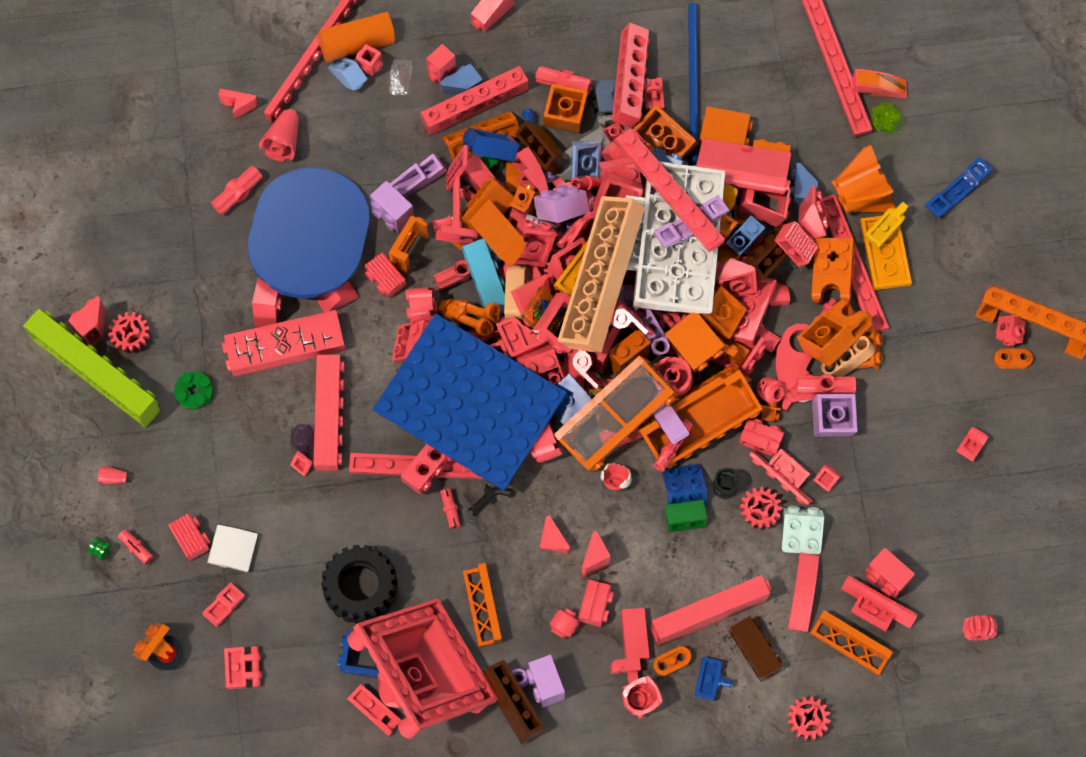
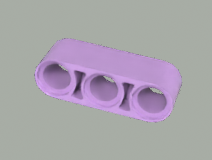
M634 307L632 310L636 313L638 307ZM642 308L645 310L646 315L641 319L647 325H653L656 333L654 335H647L641 329L639 330L651 342L650 350L653 354L659 356L666 354L670 349L669 341L651 310ZM658 341L664 343L665 349L662 352L657 351L655 348Z

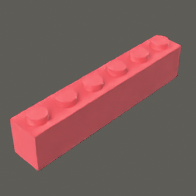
M317 355L314 435L315 471H339V465H342V453H339V446H343V435L340 434V428H343V416H340V409H344V398H340L341 391H344V379H341V373L345 371V363L341 361L340 355Z

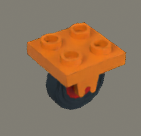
M156 623L155 625L151 624L146 630L145 634L147 636L144 640H140L135 645L133 656L142 661L148 659L153 667L159 670H170L181 662L183 647L176 637L165 635L170 629L169 627Z

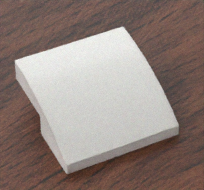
M217 525L207 563L248 572L258 534Z

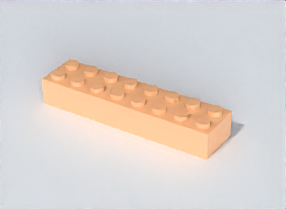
M601 197L558 337V342L570 349L602 352L645 210L644 206L632 198Z

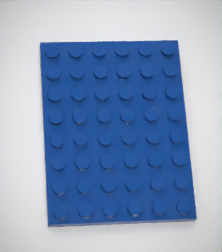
M435 313L372 410L487 482L505 491L567 392Z

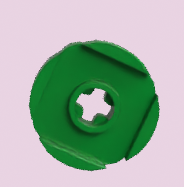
M185 372L177 380L174 394L183 408L198 410L205 404L210 403L213 397V387L210 379L205 374ZM196 387V389L199 390V392H195L194 395H191L189 389Z

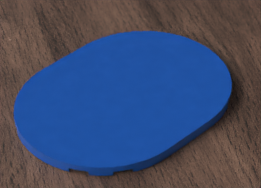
M322 168L296 169L282 174L273 180L259 198L248 238V257L254 272L260 280H263L271 289L279 293L297 298L318 297V295L332 293L341 288L344 283L353 277L359 267L368 232L369 207L363 193L345 176Z

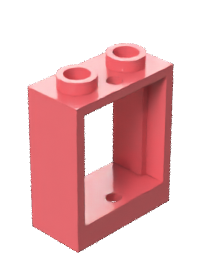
M742 188L737 212L752 216L757 220L777 227L788 219L789 212L787 210L792 200V197H790L791 188H789V191H785L784 195ZM756 191L778 200L776 212L753 203L754 192Z
M565 292L555 294L532 330L537 334L539 340L548 342L552 345L551 349L554 348V351L559 354L569 353L571 349L558 342V338L548 331L547 327L561 306L567 310L571 297Z

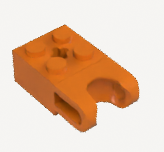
M815 238L818 249L814 254L813 303H822L825 292L830 289H836L840 292L841 300L851 304L855 258L854 239Z
M840 300L827 313L823 312L797 336V339L804 353L830 367L871 327L872 316L865 311H858L853 315L851 304L845 300Z

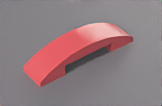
M799 553L788 629L808 632L818 572V555Z

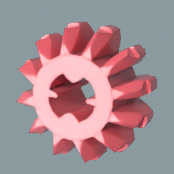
M971 616L963 621V633L968 640H988L997 635V623L992 616Z

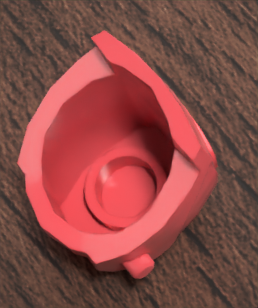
M649 676L639 678L628 686H623L624 691L621 695L623 704L632 715H638L641 718L643 714L653 711L662 703L659 689Z

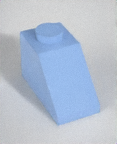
M342 58L328 66V69L346 88L351 90L361 88L367 80L357 62Z

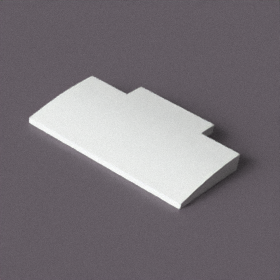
M660 162L698 208L717 195L723 200L725 171ZM646 179L644 198L629 195L625 197L632 198L645 207L626 269L636 271L633 307L711 314L718 247L708 252L693 235L673 246L663 248L654 231L668 223L672 224L680 218ZM721 218L712 223L719 232Z

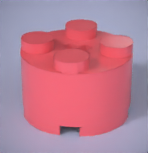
M433 286L406 290L407 302L409 301L410 308H407V318L410 319V323L415 324L422 320L430 322L435 313L438 315L437 300L432 297V295H436Z
M665 357L656 364L657 370L678 392V395L675 397L676 399L681 398L691 390L693 374L685 360L679 357ZM671 375H673L674 377L676 376L677 379H676V380H672V379H670V376H671ZM653 376L655 386L662 392L665 388Z
M549 421L531 449V454L537 463H543L563 455L560 442L554 436L556 432L551 429V421Z

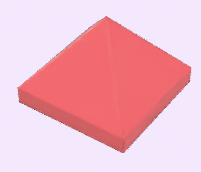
M297 451L290 465L305 477L313 462L300 451Z

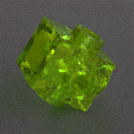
M883 102L871 109L872 122L876 130L890 133L895 130L894 128L901 125L900 114L896 105Z

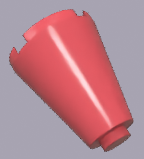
M292 109L282 111L260 140V150L263 148L264 154L270 159L284 162L285 159L293 160L296 153L300 119L296 111Z

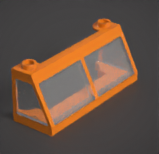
M638 356L565 423L554 436L588 471L597 472L605 465V457L657 409L674 403L678 392L649 359Z

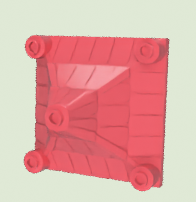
M438 598L357 623L353 627L354 631L347 637L348 644L352 649L362 651L366 647L379 671L378 689L382 702L388 707H400L404 711L406 717L399 722L398 729L405 738L412 739L425 728L467 712L477 714L498 700V697Z

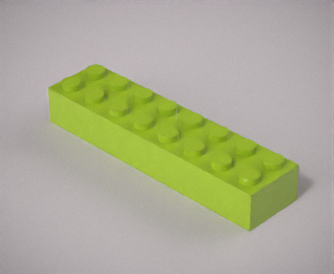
M38 309L23 325L33 341L146 428L160 412L159 402L155 399L156 396L149 390L144 391L141 388V384L135 379H128L126 377L127 374L121 368H114L111 365L112 362L107 357L102 356L101 358L93 346L90 344L86 346L80 336L76 333L72 335L68 331L67 326L62 322L58 324L54 321V317L49 312H42Z

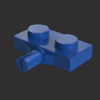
M707 657L702 658L694 697L714 701L719 685L731 688L733 680L721 678L722 661Z

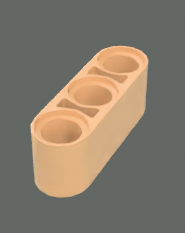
M528 265L507 267L504 306L506 319L513 316L516 319H522L511 291L530 281Z
M861 336L830 367L822 363L821 369L824 374H830L833 377H844L873 356L875 352L874 345L867 337ZM867 345L865 349L861 350L862 346ZM848 356H851L848 361H845ZM835 367L834 371L829 372L831 368Z

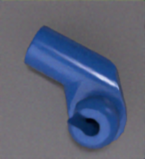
M524 109L522 116L525 121L536 123L535 112L532 109Z

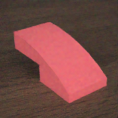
M230 583L217 595V599L203 611V616L214 626L218 627L239 605L245 595Z

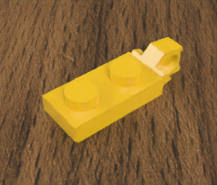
M902 202L896 209L894 207L889 208L865 234V238L877 248H880L906 218L903 214L908 210L909 206Z

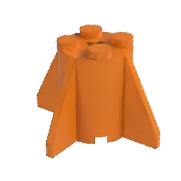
M871 145L864 147L842 173L831 181L845 213L886 212L892 207L896 209L891 197L893 190L888 184L885 175L881 170L879 171L881 167Z

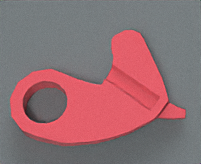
M795 324L787 328L777 347L775 366L777 380L784 385L782 410L784 411L788 409L791 403L808 402L817 395L797 394V376H812L806 368L813 357L804 352L795 351L789 342L790 337L794 334L802 333L808 327L807 324ZM821 383L824 388H830L828 383Z

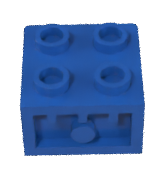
M700 464L665 468L662 471L668 505L704 500L705 507L708 506L707 488Z

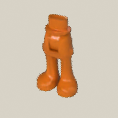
M449 299L442 300L437 309V312L442 314L443 317L449 318L454 323L471 326L481 336L490 335L494 330L492 323L497 324L500 319V306L494 302H490L485 308L470 304L467 300ZM470 314L481 317L482 319L478 320L469 316Z

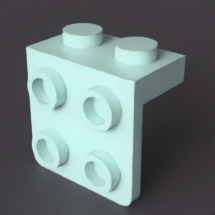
M788 506V508H783L782 551L820 554L824 524L823 511L816 507L800 509L798 506Z

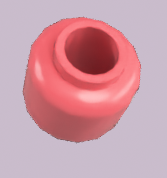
M764 377L757 384V397L769 404L778 403L784 396V385L772 377Z
M568 608L565 611L557 610L550 621L551 631L563 639L571 637L579 625L578 619L575 618L577 614Z

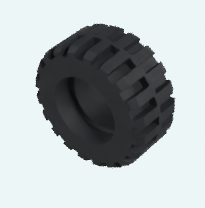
M353 545V549L348 550V547L342 549L343 552L341 554L335 553L332 556L333 560L328 561L325 565L326 571L322 573L323 582H321L323 595L330 610H333L337 617H342L344 621L349 623L354 621L355 624L383 616L385 611L388 613L391 609V604L396 601V593L398 592V579L390 559L386 555H382L381 551L377 548L372 550L371 546L367 545L364 548H360L359 545ZM358 568L373 571L379 582L375 594L363 601L348 599L341 587L343 578L350 571Z

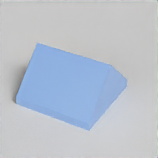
M572 141L571 180L575 177L582 178L588 175L600 177L598 163L601 162V142Z

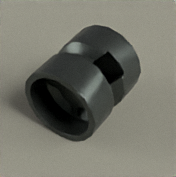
M731 468L720 469L716 473L713 483L715 495L722 499L734 497L740 482L738 473Z

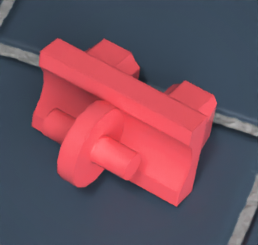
M662 77L656 79L644 78L646 83L644 88L646 111H650L655 104L664 110Z

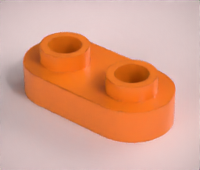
M1003 348L995 353L993 361L1000 369H1026L1032 363L1033 356L1027 349ZM1005 355L1007 360H1003L1001 356ZM1024 355L1026 360H1022L1020 356Z
M676 647L658 656L654 660L653 669L657 675L667 676L687 666L691 660V653L686 647ZM678 655H683V656H684V660H683V661H679V660L677 659V656H678ZM662 663L666 664L667 668L664 670H662L659 667V665Z

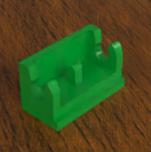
M704 500L665 505L668 533L707 527Z

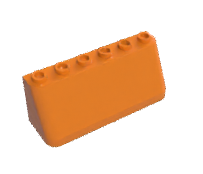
M996 284L989 285L986 288L975 317L993 323L998 309L1069 337L1064 353L1081 360L1086 354V320Z
M731 365L708 378L671 404L681 421L683 419L690 421L693 427L689 431L690 435L685 437L677 449L675 458L671 459L666 468L669 469L677 464L676 461L681 458L686 459L690 457L694 450L705 448L712 439L723 437L726 431L732 427L733 429L738 428L745 419H752L760 414L759 411L763 408L740 369L735 365ZM651 415L638 427V430L655 458L658 459L661 449L668 444L669 438L653 415Z

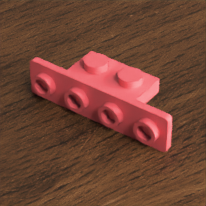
M783 448L776 453L770 462L756 450L750 452L751 460L759 467L762 465L767 470V475L772 479L777 478L781 482L783 489L787 492H793L796 495L795 499L799 503L810 505L813 502L800 489L811 473Z
M851 576L846 578L841 587V590L858 599L851 612L885 632L892 619L911 628L918 616L910 609L905 608Z

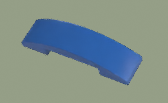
M979 156L957 179L941 193L936 194L925 206L937 218H940L974 190L993 169Z

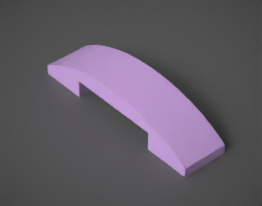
M719 195L706 201L699 208L711 223H714L729 211ZM681 219L672 224L668 223L654 231L663 248L673 246L693 236V233Z

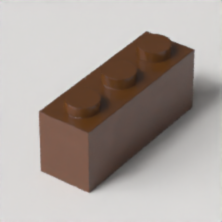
M526 120L515 133L526 148L529 147L544 170L559 174L569 161L567 156L539 124Z
M751 616L730 627L728 632L761 682L781 670L782 660L777 653H773L770 648L772 646L767 636L763 637L759 631L761 627L757 620H752Z

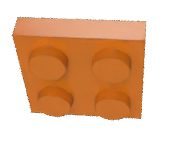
M719 285L714 289L712 313H701L700 316L727 340L732 337L747 309L722 285Z

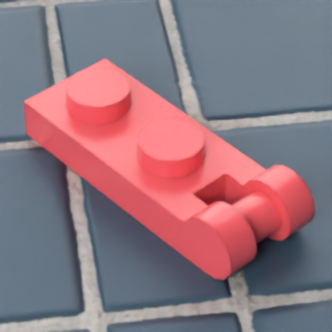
M362 684L347 698L388 737L393 733L392 730L395 726H398L399 722L402 721ZM386 716L390 719L387 725L382 722Z

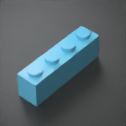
M483 238L461 246L483 308L488 303L494 302L500 306V314L504 313L505 294L503 288L505 284L502 277L497 275V262L491 258L489 253L492 251L491 247Z

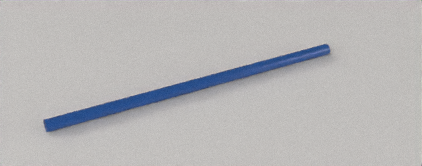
M690 3L688 5L689 134L699 143L697 4ZM699 146L690 155V166L697 165Z

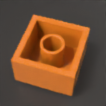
M552 83L543 116V126L580 133L588 91Z

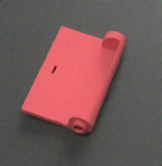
M702 139L696 167L725 171L724 184L783 195L785 191H789L790 180H787L791 153Z

